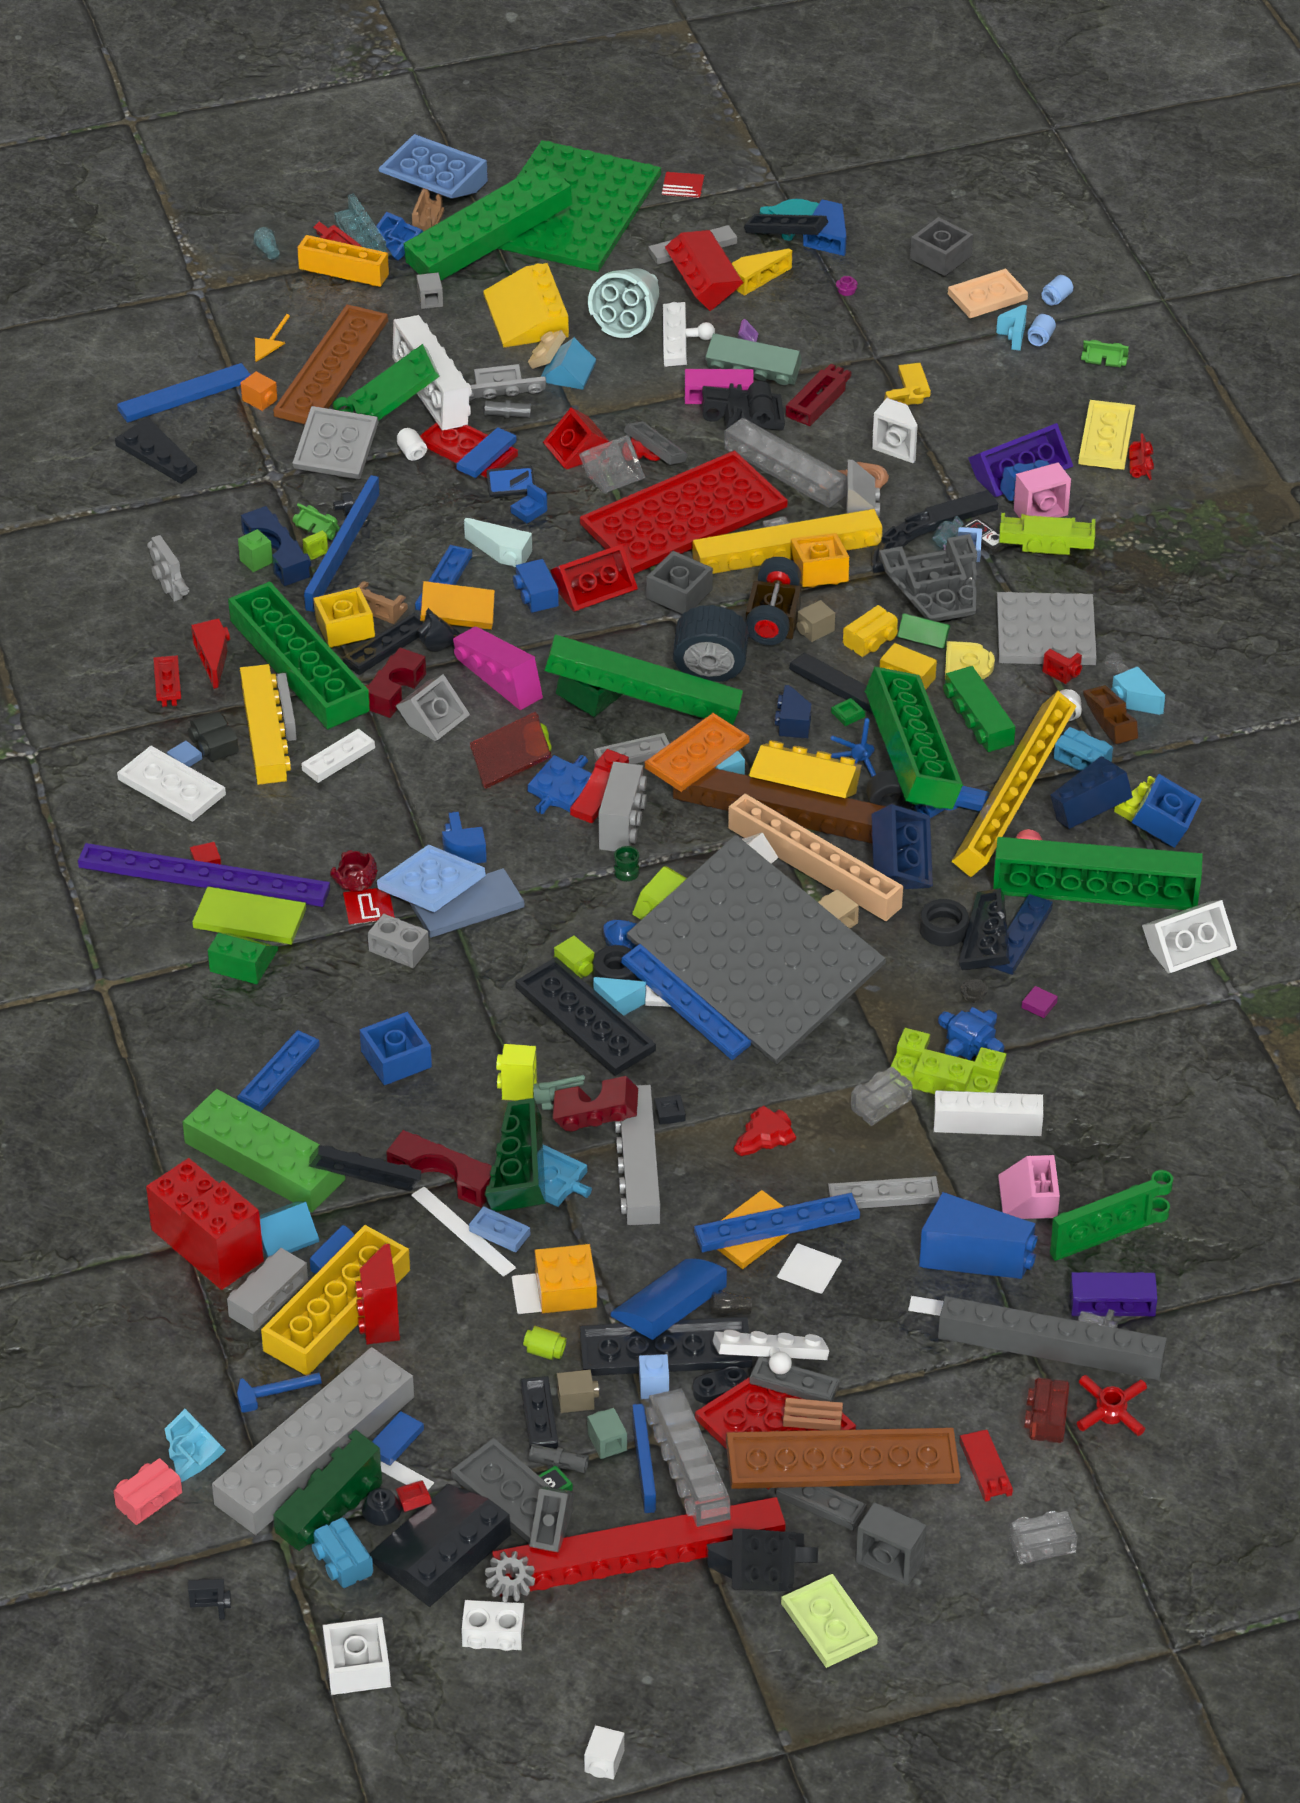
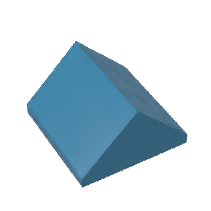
M572 338L560 346L551 362L546 365L541 377H546V383L583 390L596 364V358L575 338Z
M294 1202L260 1215L262 1246L267 1258L274 1255L280 1248L292 1253L319 1242V1237L306 1202Z

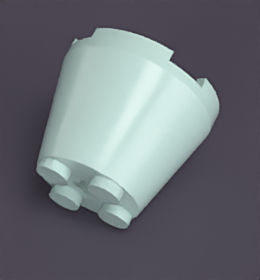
M639 268L617 270L604 274L590 289L588 296L590 315L594 316L597 323L602 327L601 330L611 336L629 338L638 334L648 326L652 319L659 298L658 279L655 275Z

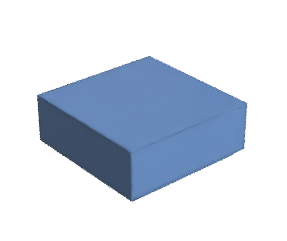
M187 741L167 752V755L188 767L202 760V753Z

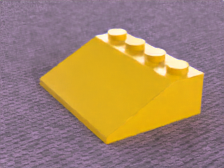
M548 263L525 266L483 291L503 348L541 342V337L547 332L554 333L562 330L566 338L569 337L568 314Z

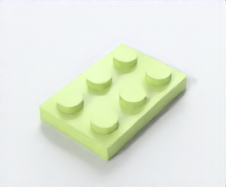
M833 1574L781 1597L782 1606L826 1668L877 1645V1635Z

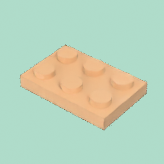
M1007 269L948 287V295L969 318L1028 300V292Z

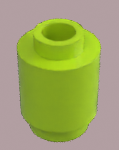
M534 1326L532 1331L527 1330L523 1346L527 1347V1353L554 1360V1358L561 1359L566 1347L567 1338L561 1337V1333Z

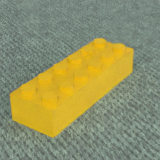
M364 1225L261 1329L263 1351L302 1374L309 1375L358 1325V1317H363L358 1316L356 1299L362 1298H357L355 1281H360V1268L384 1244H390L397 1285L410 1271L409 1249Z

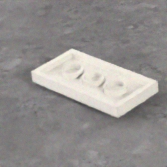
M149 746L117 772L118 780L192 822L226 795L224 786L153 746Z

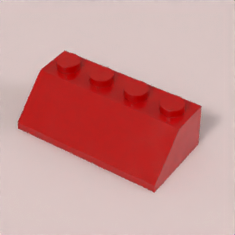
M710 230L680 233L665 246V249L695 297L709 311H712L744 283Z

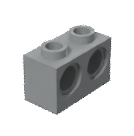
M383 914L368 932L369 951L414 968L429 949L428 931L398 918Z

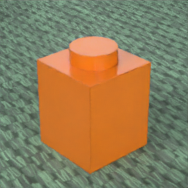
M257 371L241 382L242 400L263 411L277 401L276 382Z

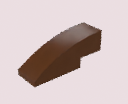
M1106 685L1083 691L1085 700L1095 719L1115 744L1138 739L1137 720L1126 711V702Z

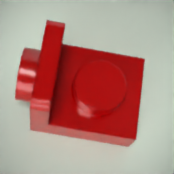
M1049 649L1044 653L1042 672L1067 684L1081 673L1082 655L1076 653L1069 659Z

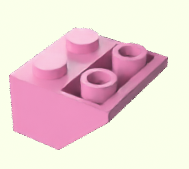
M1054 1155L1026 1156L998 1175L1003 1213L1021 1219L1053 1218L1058 1216L1060 1194Z

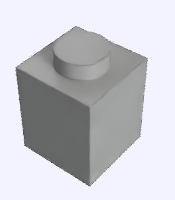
M439 273L417 275V294L421 309L443 307V291Z

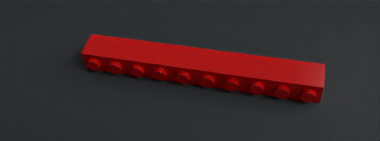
M774 1497L566 1537L562 1541L559 1552L524 1545L493 1551L492 1557L500 1560V1554L503 1551L507 1554L508 1558L512 1557L514 1551L518 1553V1560L527 1556L528 1563L526 1566H533L535 1569L534 1574L531 1575L535 1578V1583L533 1586H528L530 1591L546 1590L550 1587L566 1584L572 1585L581 1581L603 1579L607 1576L622 1573L629 1574L638 1570L660 1568L664 1565L707 1557V1544L733 1540V1529L785 1532L786 1524L778 1499ZM510 1573L505 1574V1576H509L510 1580L515 1579V1577L510 1576Z

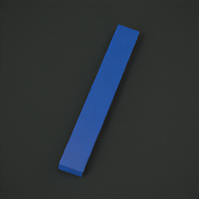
M371 475L368 478L304 592L306 611H315L313 598L324 595L379 497V477Z

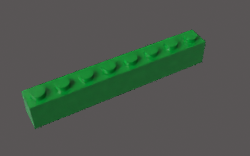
M556 634L553 638L544 670L705 719L714 713L731 725L734 724L738 714L743 692L740 689Z

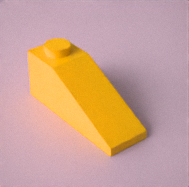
M784 249L745 256L734 261L732 264L744 282L736 291L745 296L792 268V250Z

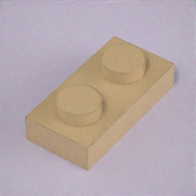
M562 330L554 333L547 332L541 337V342L532 351L533 354L528 360L532 369L551 362L566 338Z

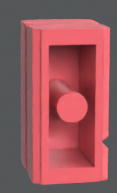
M159 1458L152 1464L147 1463L143 1465L139 1472L129 1480L124 1479L118 1483L116 1489L113 1490L115 1505L135 1525H138L182 1493L181 1479L171 1468L169 1469L168 1465Z

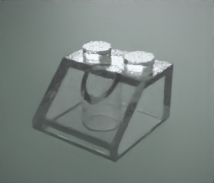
M629 435L579 454L587 476L603 494L645 478Z

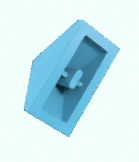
M594 977V990L622 1015H626L645 1004L646 982Z

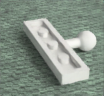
M685 302L663 304L664 366L687 365L688 337H700L702 340H710L713 333L715 334L714 326L708 322L700 324L698 328L686 329Z
M725 1330L724 1332H714L713 1343L719 1354L770 1357V1369L776 1374H785L790 1370L792 1365L791 1358L827 1360L829 1349L823 1338L813 1334L800 1337L789 1333L767 1335L760 1331H753L751 1334L739 1333L735 1330Z

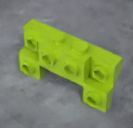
M1001 513L999 543L1023 544L1022 552L1069 555L1070 548L1094 549L1095 519H1092V523L1075 522V518L1029 516L1021 514V518L1005 517V513Z
M908 1028L904 1029L897 1045L896 1056L889 1069V1083L935 1094V1091L996 1093L1000 1075L1006 1062V1053L981 1047L974 1062L927 1050L930 1034Z

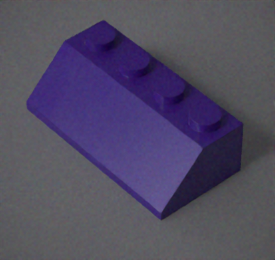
M1057 423L968 457L976 479L994 497L1003 494L1000 485L1005 467H1011L1018 463H1035L1037 460L1047 461L1050 465L1059 462L1064 470L1073 467Z

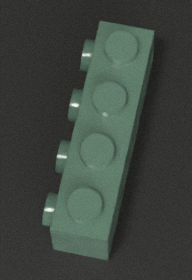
M714 333L706 354V361L711 369H753L754 378L762 381L766 379L773 380L781 385H795L802 363L800 351Z

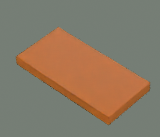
M712 713L646 760L645 769L682 792L748 744L749 735Z

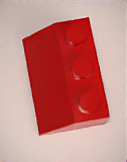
M622 544L550 569L558 587V593L573 612L638 589Z
M384 1244L360 1268V1281H355L357 1298H362L356 1299L358 1316H363L358 1317L359 1333L365 1334L367 1345L400 1341L397 1285L390 1244Z

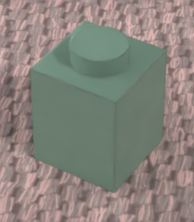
M614 1408L598 1411L593 1415L587 1416L588 1436L600 1459L627 1451V1432Z

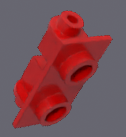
M1143 433L1141 434V441H1134L1129 446L1130 474L1134 478L1147 474L1149 480H1152L1151 470L1154 469V463L1151 455L1154 452L1151 442L1146 441Z

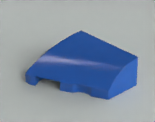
M388 212L384 214L375 227V231L395 260L405 256L403 243L423 232L422 229L407 224L403 218Z

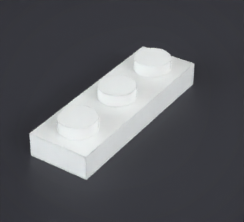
M357 729L302 763V771L319 783L375 748V741L360 729Z

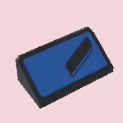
M531 465L487 470L489 497L527 494V485L530 483L535 485L534 472Z

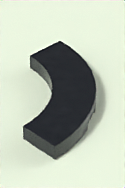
M933 509L905 518V522L897 527L892 526L881 537L882 540L873 551V573L885 571L879 556V550L901 546L904 548L916 537L937 530Z

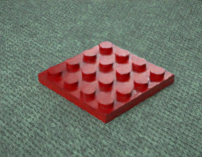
M750 1377L695 1412V1420L726 1449L727 1432L821 1431L818 1429L783 1426L786 1398H803L750 1384ZM842 1413L840 1430H856V1425Z

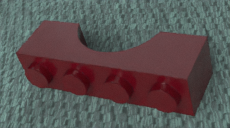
M405 1130L399 1134L386 1151L387 1162L409 1165L413 1169L421 1170V1173L440 1172L450 1176L457 1184L458 1199L480 1208L487 1201L485 1192L490 1184L492 1168L488 1163L480 1162L468 1157L466 1154L458 1153Z

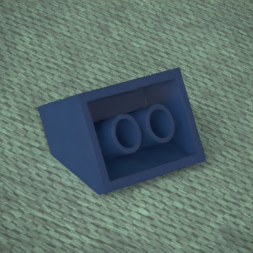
M893 804L872 813L873 868L903 885V889L932 887L930 816Z

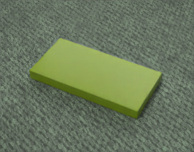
M207 887L193 919V928L219 933H231L243 937L292 945L305 914L306 903Z

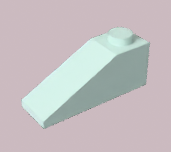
M465 518L464 520L465 539L501 564L514 567L518 564L526 563L532 552V533L470 518Z

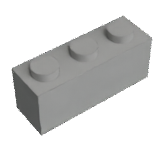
M280 1248L274 1255L269 1256L256 1272L251 1273L238 1289L230 1293L227 1298L229 1317L255 1332L308 1281L307 1263Z

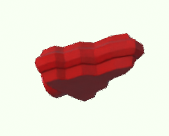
M765 1106L758 1107L750 1114L751 1120L745 1125L746 1132L738 1138L734 1151L740 1156L756 1153L762 1148L772 1149L778 1145L786 1146L796 1140V1135L791 1128L790 1118L782 1110L773 1112Z

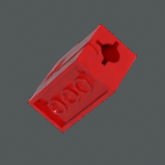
M190 1158L146 1186L151 1230L220 1290H223L264 1262L259 1210L224 1180L218 1183Z

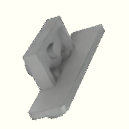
M519 364L474 369L475 385H470L472 395L469 397V401L480 397L491 399L498 395L515 396L524 392L531 394L539 393L545 390L546 377L521 379Z

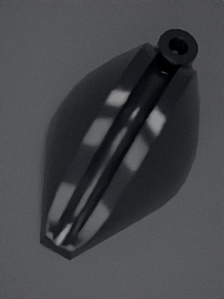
M429 608L426 610L423 624L417 629L421 642L428 650L434 652L454 644L453 638L461 634Z

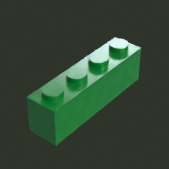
M969 666L946 673L945 684L943 685L944 694L947 698L951 699L956 712L960 713L964 718L966 726L974 732L977 742L982 744L987 752L1014 745L1016 726L974 667Z

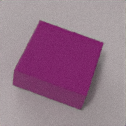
M1035 986L1022 1001V1008L1045 1018L1057 1004L1058 996Z

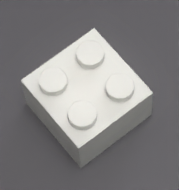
M382 1617L323 1625L331 1695L391 1687Z

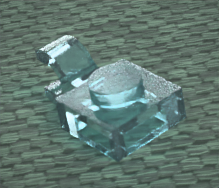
M958 516L952 522L945 521L940 524L932 539L943 551L946 550L947 538L958 536V528L962 527L963 522Z

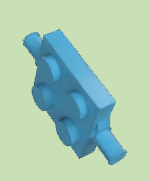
M543 1145L546 1202L558 1207L572 1192L588 1198L592 1188L580 1183V1180L587 1173V1165Z

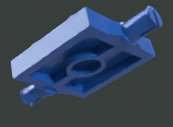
M553 755L528 784L527 791L541 799L540 803L535 807L538 813L544 814L551 805L570 812L571 806L583 791L592 774L582 769L588 763V759L585 756L583 758V755H580L574 763H569Z

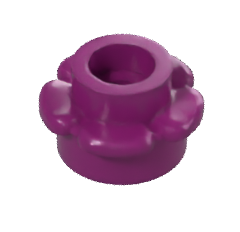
M843 276L836 282L839 294L844 296L853 295L858 285L857 281L851 276Z

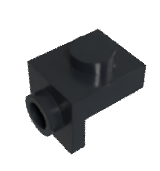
M202 1578L199 1580H188L190 1608L218 1606L219 1620L225 1619L226 1609L231 1608V1591H225L224 1579Z

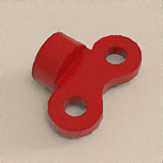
M631 438L625 446V454L630 460L640 459L642 456L653 461L660 460V457L634 438Z

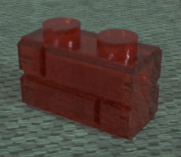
M1037 1378L1035 1379V1388H1029L1027 1405L1032 1406V1411L1026 1410L1025 1428H1030L1029 1438L1031 1440H1047L1054 1443H1062L1064 1441L1070 1384L1068 1381H1051V1379Z

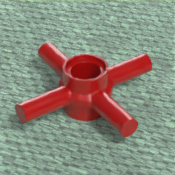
M1087 1375L1080 1378L1079 1384L1097 1399V1409L1077 1421V1427L1081 1431H1085L1101 1420L1107 1424H1117L1121 1421L1137 1436L1144 1433L1145 1427L1127 1412V1402L1147 1389V1385L1143 1380L1140 1379L1123 1391L1114 1386L1102 1389Z

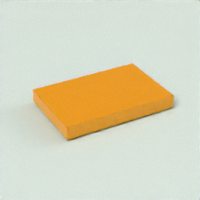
M423 581L420 621L425 620L426 610L429 608L448 624L467 627L476 626L492 630L495 590Z
M761 1190L722 1220L784 1206ZM789 1234L717 1250L741 1269H744Z

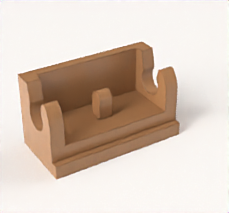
M422 189L412 213V226L422 229L423 232L438 224L445 211L444 207H442L441 194L437 193V200L433 201L429 197L428 189Z
M366 581L361 582L358 587H360L374 617L395 624L408 609V605L402 603L406 598L405 596L399 595L393 601L385 598V596L374 594L369 589L364 590L369 583Z

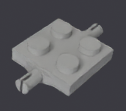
M161 535L152 537V541L147 546L154 561V566H152L153 576L156 580H160L166 594L169 593L173 601L183 599V596L189 593V588L181 576L180 563Z

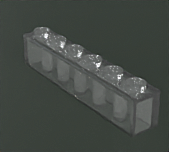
M741 418L725 430L724 448L730 452L735 450L747 462L826 507L830 508L846 496V475L747 419Z
M682 1388L649 1395L650 1407L646 1408L647 1420L649 1425L654 1424L655 1440L657 1443H662L664 1461L669 1460L670 1475L672 1479H677L678 1494L680 1498H685L684 1504L687 1515L693 1516L697 1527L730 1520L729 1495Z

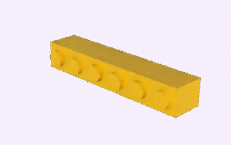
M269 664L240 667L241 685L257 785L287 781L286 771H291L289 756H284V754H288L287 740H282L285 737L284 723H279V721H282L281 706L276 707V705L280 704L278 690H273V688H277L276 674H271Z

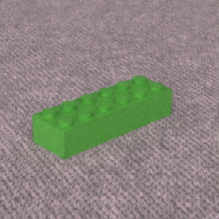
M218 1089L210 1094L183 1120L186 1144L293 1203L306 1202L311 1213L345 1180V1175L309 1167L310 1156L320 1144Z

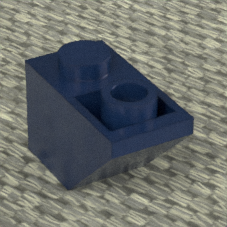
M785 685L783 695L779 694L778 709H781V711H776L775 726H779V736L808 738L811 724V703L790 685Z

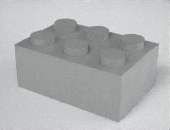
M613 762L599 810L600 850L616 851L619 847L631 846L632 843H636L638 833L636 826H641V809H645L647 803V794H643L647 785V776H643V765Z

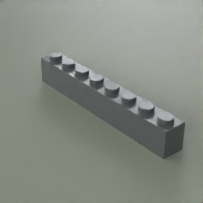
M948 1296L944 1298L938 1339L1160 1380L1167 1340L1166 1337Z

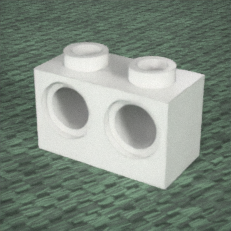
M465 1600L462 1621V1647H471L473 1649L493 1648L505 1651L522 1650L525 1623L524 1603Z

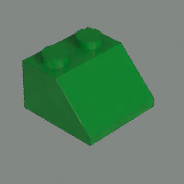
M218 933L208 948L210 972L257 985L277 953L278 946L231 933Z

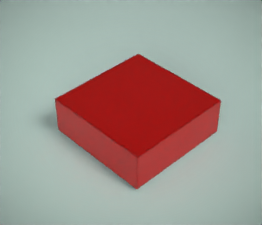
M215 842L190 847V854L193 860L221 865V858Z
M423 1480L396 1489L398 1500L404 1512L432 1503Z

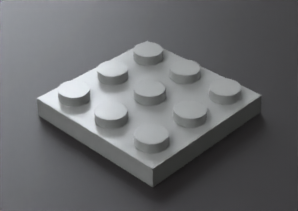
M311 406L292 463L293 467L306 471L360 479L378 426V417Z

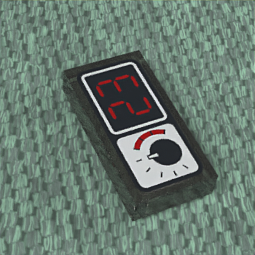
M978 516L960 526L982 529L981 548L991 555L1009 546L1008 543H999L1000 532Z

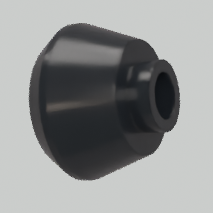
M378 1488L371 1491L362 1506V1514L365 1520L377 1526H386L395 1522L402 1511L400 1501L392 1491L386 1488Z

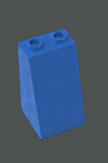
M942 1192L922 1228L919 1266L929 1269L1022 1279L1026 1270L1032 1269L1036 1259V1254H1033L1038 1236L1034 1235L1035 1223Z

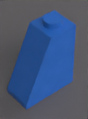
M822 199L812 215L827 216L828 224L818 235L803 234V246L845 256L846 229L843 206L840 203Z

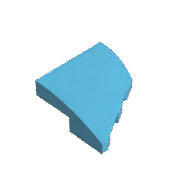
M186 1409L165 1428L166 1439L170 1442L169 1456L174 1461L175 1472L179 1475L181 1482L204 1470L226 1451Z

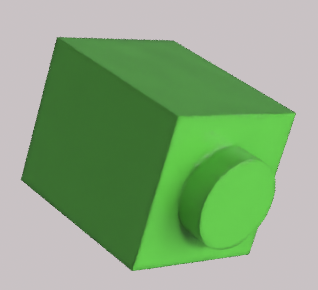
M258 529L238 538L240 561L252 572L273 563L271 541Z

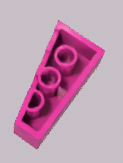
M476 626L453 638L456 658L516 708L522 710L543 698L535 656Z

